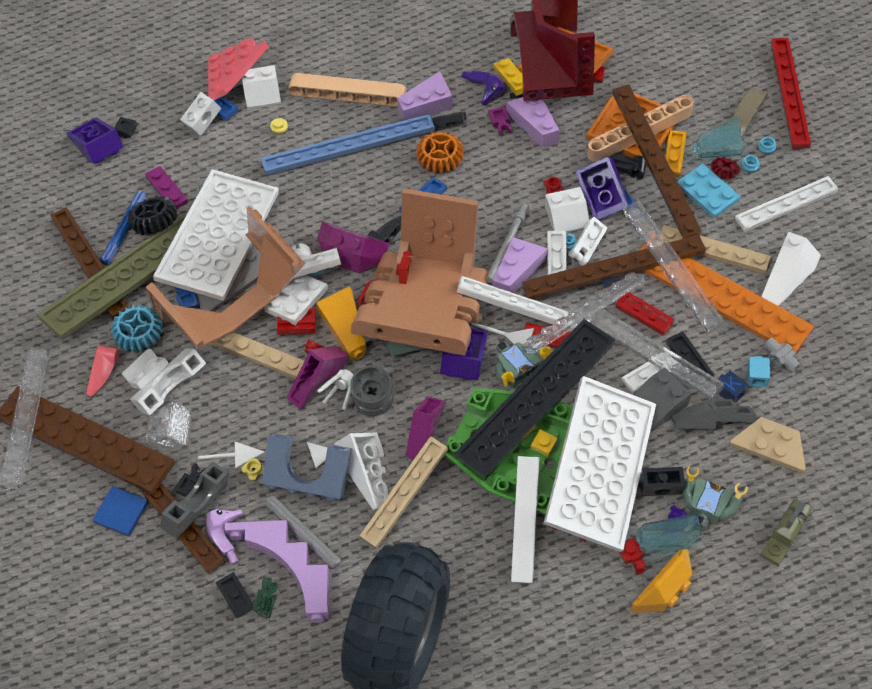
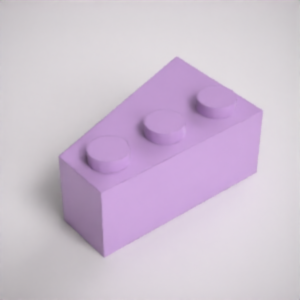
M440 71L397 98L398 112L403 121L453 109L452 94Z
M522 97L506 102V111L509 118H512L542 148L559 143V128L543 100L523 101Z

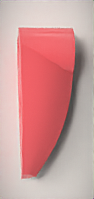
M101 345L97 347L87 388V397L93 396L110 376L119 358L118 348Z

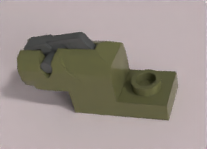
M793 499L761 552L760 556L779 567L811 513L810 506L801 503L798 499Z

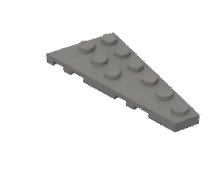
M291 236L283 238L290 247L294 245ZM257 248L249 250L224 301L195 293L201 310L212 312L216 308L223 306L224 302L234 298L257 282L261 256Z

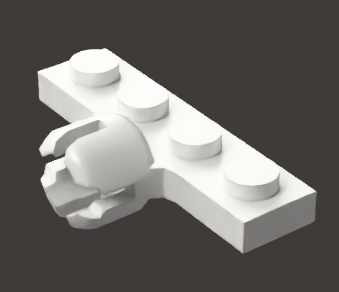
M299 243L300 248L296 249V245L291 247L305 262V265L293 279L341 264L337 248L311 254L309 246Z

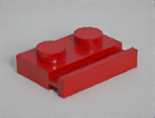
M310 308L305 316L297 322L296 326L277 316V335L315 334L316 308Z

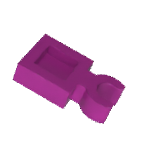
M505 106L488 110V116L493 128L498 127V134L502 136L503 129L511 133L510 118Z

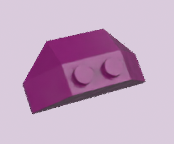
M324 221L321 223L317 237L322 252L337 248L341 262L337 266L357 273L366 271L379 264L382 255L388 251L389 247L387 242Z

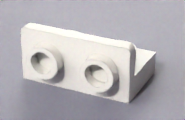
M147 349L122 372V375L133 388L143 389L169 363L165 358L157 357L151 349Z

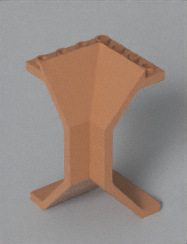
M250 206L246 208L248 233L245 236L261 254L257 284L223 312L217 313L172 305L153 282L146 286L152 309L159 314L165 323H175L197 350L235 332L271 303L305 265V262L269 222L265 224L259 211L253 210Z

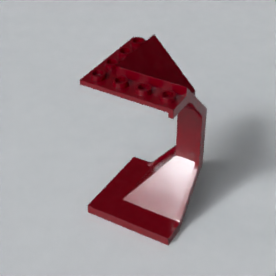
M531 0V11H520L512 14L510 18L511 37L518 36L523 101L593 95L594 32L570 34L557 28L560 27L571 32L577 31L578 0Z

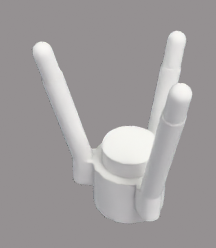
M345 369L339 370L333 378L318 389V393H321L335 382L334 388L323 400V404L327 403L338 388L341 390L348 388L342 407L343 410L346 409L351 395L350 384L353 373Z

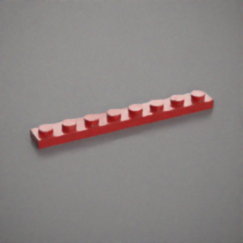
M772 38L771 48L792 149L810 148L811 141L789 38Z

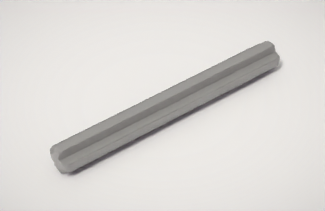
M271 496L266 500V505L281 520H287L288 527L304 542H307V545L331 568H335L340 564V558L275 496Z

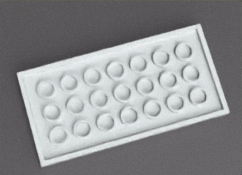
M212 169L153 276L154 281L224 301L253 245L245 236L248 233L246 208L250 206L253 210H258L263 217L262 220L265 221L279 193V188Z
M585 376L580 379L544 520L545 525L618 552L624 549L655 412V403Z

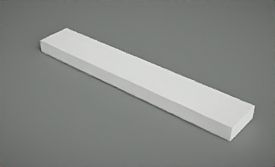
M827 176L735 216V220L742 230L746 232L838 192V188L830 177Z
M464 276L460 277L457 288L458 293L564 329L567 325V311Z
M518 456L511 582L533 583L539 457Z

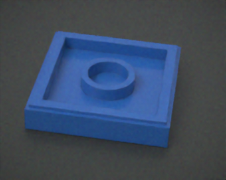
M112 486L94 516L93 522L130 537L149 502L147 499Z

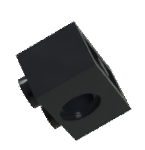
M683 467L643 468L639 478L641 496L682 494L685 488Z

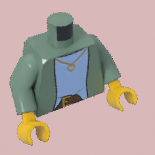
M501 342L496 347V350L500 353L497 356V363L495 365L496 378L503 382L505 387L509 384L511 388H514L541 364V359L544 361L551 354V348L546 346L542 349L524 346L518 342L509 347L506 342Z
M690 465L687 467L688 478L685 480L683 497L686 507L690 509L689 515L696 517L694 523L696 528L705 530L708 522L717 525L720 520L725 521L736 513L742 501L741 496L747 494L749 490L748 486L743 493H740L738 487L741 483H738L735 486L736 494L733 495V490L698 477L695 481L694 477L699 474L698 467L694 475L689 473Z

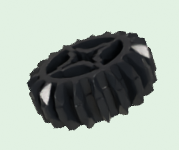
M155 196L147 200L144 199V201L138 202L137 206H133L132 210L129 211L128 221L136 234H141V236L146 234L149 236L150 234L155 235L157 232L168 229V226L173 225V222L176 221L178 215L175 204L169 197Z

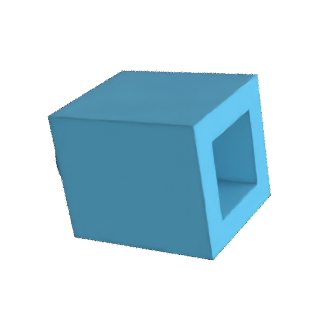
M761 356L749 357L747 364L748 386L767 388L770 379L769 358Z

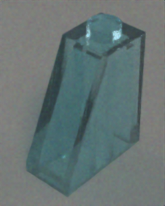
M735 116L698 137L697 142L694 143V152L698 154V159L741 156L744 147L739 116Z
M698 514L644 523L636 533V541L640 545V550L689 549L701 535Z

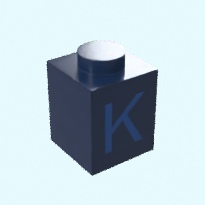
M731 370L725 375H720L715 382L717 384L715 392L724 399H733L735 403L746 394L748 384Z

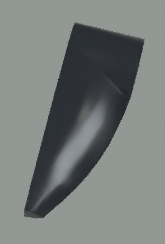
M401 216L388 221L377 231L371 230L368 236L387 242L390 245L401 229Z

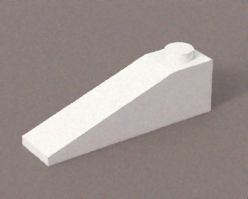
M377 432L351 433L335 442L334 445L351 448L348 474L371 508L378 510L388 496L387 485L382 480V474H385L386 471L385 467H381L380 458L384 457L381 442Z

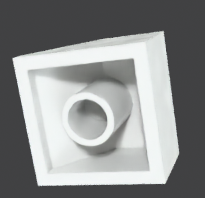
M275 65L249 69L242 77L247 109L281 104Z
M581 187L545 195V209L553 231H566L568 233L586 227L589 222V216Z

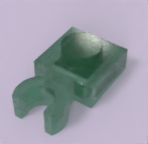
M272 578L263 579L262 590H258L253 603V610L263 618L271 617L276 600L273 594L277 590L278 583H273Z

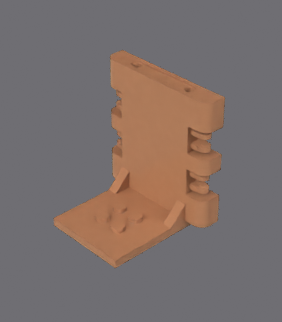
M403 189L398 253L385 252L382 255L375 271V280L377 281L371 282L365 293L366 304L359 307L351 325V334L465 356L471 340V328L468 323H477L480 305L477 299L457 292L460 277L464 276L490 285L486 280L489 272L483 268L474 267L479 201ZM404 251L412 252L407 284L399 283V275H396V266L400 264Z

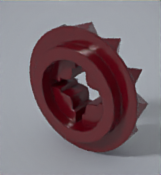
M723 156L722 158L717 157L712 161L711 170L721 178L732 179L739 174L740 166L737 165V161H732L731 158L727 159Z

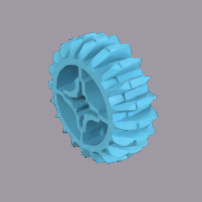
M140 304L138 307L132 305L131 309L125 307V312L119 311V316L114 317L115 322L112 323L111 333L114 336L113 339L120 348L124 347L126 351L131 349L135 353L137 349L140 352L143 351L144 347L149 349L150 344L156 346L155 340H160V334H163V323L159 314L154 309H150L148 305L143 308Z

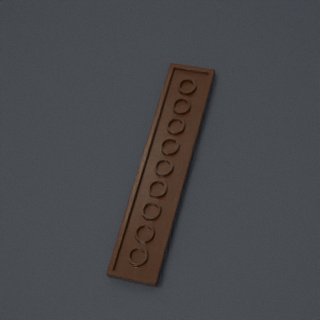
M19 386L16 387L0 408L1 422L152 495L175 464L174 459Z

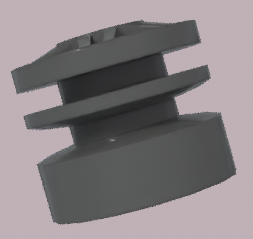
M366 366L354 373L350 389L356 409L366 416H379L387 412L393 403L394 396L389 374L378 366Z

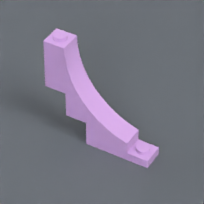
M287 520L225 523L227 538L235 541L245 538L247 548L258 550L273 557L292 573L302 589L308 620L314 623L329 620L328 565H309L307 542L289 543Z

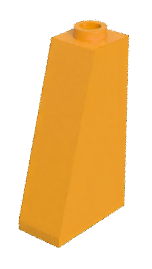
M349 286L316 304L319 315L342 350L350 355L348 359L351 362L355 359H361L367 353L364 336L351 334V325L357 314L352 290Z

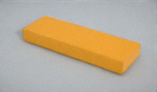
M670 130L665 158L674 176L680 177L687 132Z

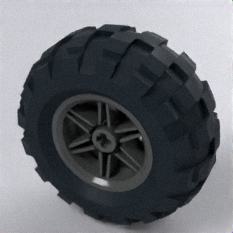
M411 542L395 543L394 546L387 544L380 549L369 564L356 592L342 643V675L345 681L350 682L353 689H416L420 684L441 631L450 591L448 563L440 560L441 556L430 548Z

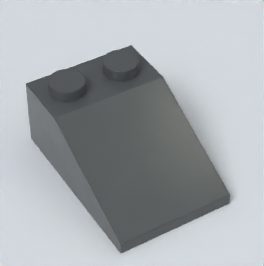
M665 367L651 376L633 394L656 404L650 433L672 418L673 415L687 407L691 397V393Z

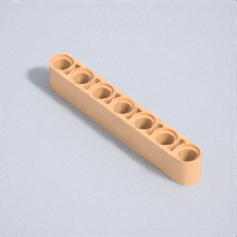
M295 73L291 77L288 91L295 96L297 94V96L304 97L314 96V98H330L332 100H347L361 103L364 101V103L398 106L397 98L406 93L407 88L397 83Z
M683 95L645 113L644 115L654 135L689 118L692 114L694 101L692 97ZM627 123L592 139L588 145V159L592 162H597L636 144Z

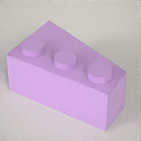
M513 237L497 269L492 286L515 293L522 286V282L526 281L547 261L548 248Z

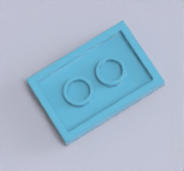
M703 163L677 181L681 190L712 218H716L738 202L741 197Z

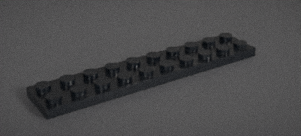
M584 318L454 453L455 457L486 481L572 390L580 379L615 344V339Z

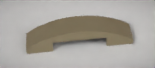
M752 87L735 111L724 137L740 143L747 132L750 122L759 107L762 106L768 93Z

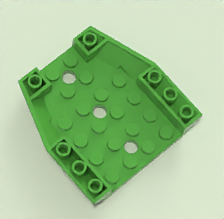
M474 388L466 403L467 411L454 437L450 436L445 445L448 450L444 456L489 493L514 503L516 502L518 456L539 457L537 512L546 515L573 406L559 402L517 447L519 451L515 454L511 453L485 481L459 461L454 453L514 391ZM539 430L558 438V442L549 457L531 449V444ZM549 460L554 461L556 466L548 468L545 466V462Z

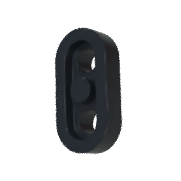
M466 111L433 117L432 122L434 125H437V128L446 127L447 123L450 122L461 124L464 123V119H467Z

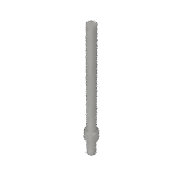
M523 203L519 211L515 213L514 222L486 278L488 283L493 282L512 238L515 237L520 224H523L526 218L525 214L529 207L526 203Z

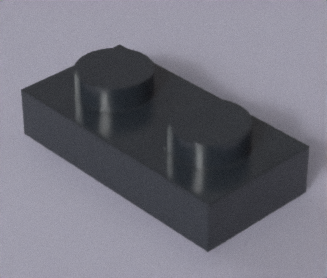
M234 572L215 582L236 619L254 609L253 603Z

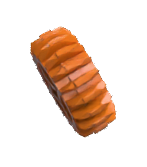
M439 130L437 133L431 131L430 135L425 134V137L420 139V143L417 145L416 156L422 168H426L428 172L433 170L434 174L440 171L442 175L444 170L449 173L450 168L455 170L456 166H460L464 148L458 136H454L453 133L447 134L446 130L444 133H440Z

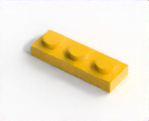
M507 58L493 63L495 71L516 96L523 94L522 73L512 61Z

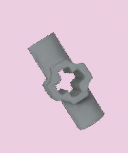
M773 337L764 344V347L770 352L769 358L771 362L781 368L784 365L793 373L801 365L794 358L795 352L791 345L784 342L780 345Z

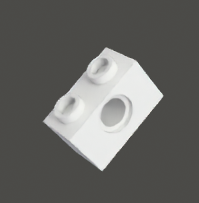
M200 92L180 120L188 128L201 136L221 108L214 100Z

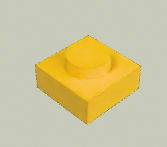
M539 430L531 444V449L549 457L558 442V438Z

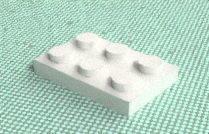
M307 275L292 279L281 293L264 308L265 312L275 317L278 316L282 320H287L296 326L297 322L305 316L308 310L328 290V285Z

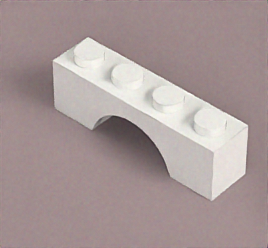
M186 348L130 400L142 414L151 415L164 403L166 395L177 384L193 376L206 362L195 349Z

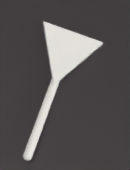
M471 323L472 326L504 335L512 343L518 342L524 346L530 345L534 328L507 333L478 323Z

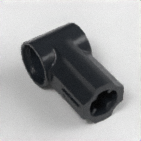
M614 153L613 160L618 171L629 173L631 178L637 177V179H642L644 177L647 164L643 156L637 155L632 158Z

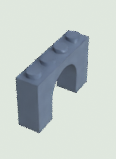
M275 433L268 437L261 484H266L271 489L286 488L291 493L306 492V495L311 497L322 495L332 501H337L344 496L351 448L333 444L327 447L322 475L315 480H305L295 474L290 464L293 437Z

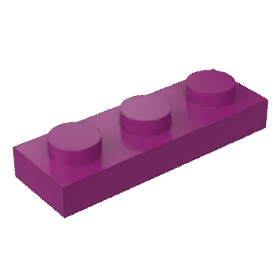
M161 166L145 174L146 179L160 196L169 197L172 200L176 210L189 203L186 196Z

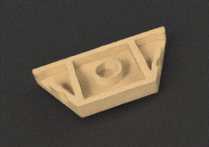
M760 417L730 442L732 447L803 474L805 472L806 466L800 431Z

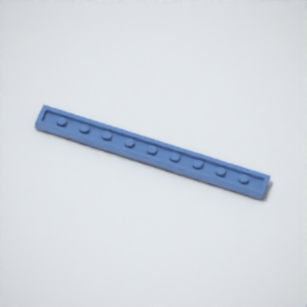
M427 114L262 157L261 161L265 174L270 175L435 131L430 115Z

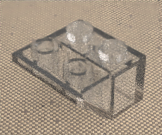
M171 402L149 415L147 421L148 429L144 437L145 446L153 450L172 451L185 446L192 410Z

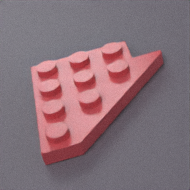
M253 38L245 39L235 46L227 47L220 53L212 54L208 58V97L216 100L228 94L269 48L267 42L264 41L256 45Z

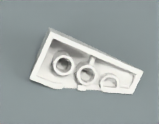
M788 232L761 297L779 306L815 271L821 255L807 238Z

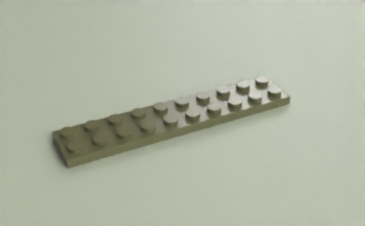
M184 213L173 222V225L168 226V229L152 235L38 314L39 319L63 340L154 276L187 215Z

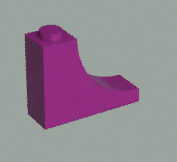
M336 345L311 349L286 399L299 409L304 408L314 392L327 379L338 373L339 370H343L350 355Z
M427 396L414 410L405 457H409L413 461L430 436L434 437L439 418L445 409V400Z

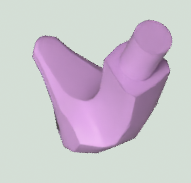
M212 510L206 515L208 535L221 553L228 557L231 565H234L239 560L234 552L235 548L226 538L225 523H231L236 518L242 516L243 512L242 510Z

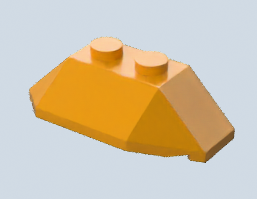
M686 544L680 548L632 603L631 611L633 613L665 611L668 606L672 608L679 599L677 596L681 591L685 593L692 584L690 582L692 570L689 550Z

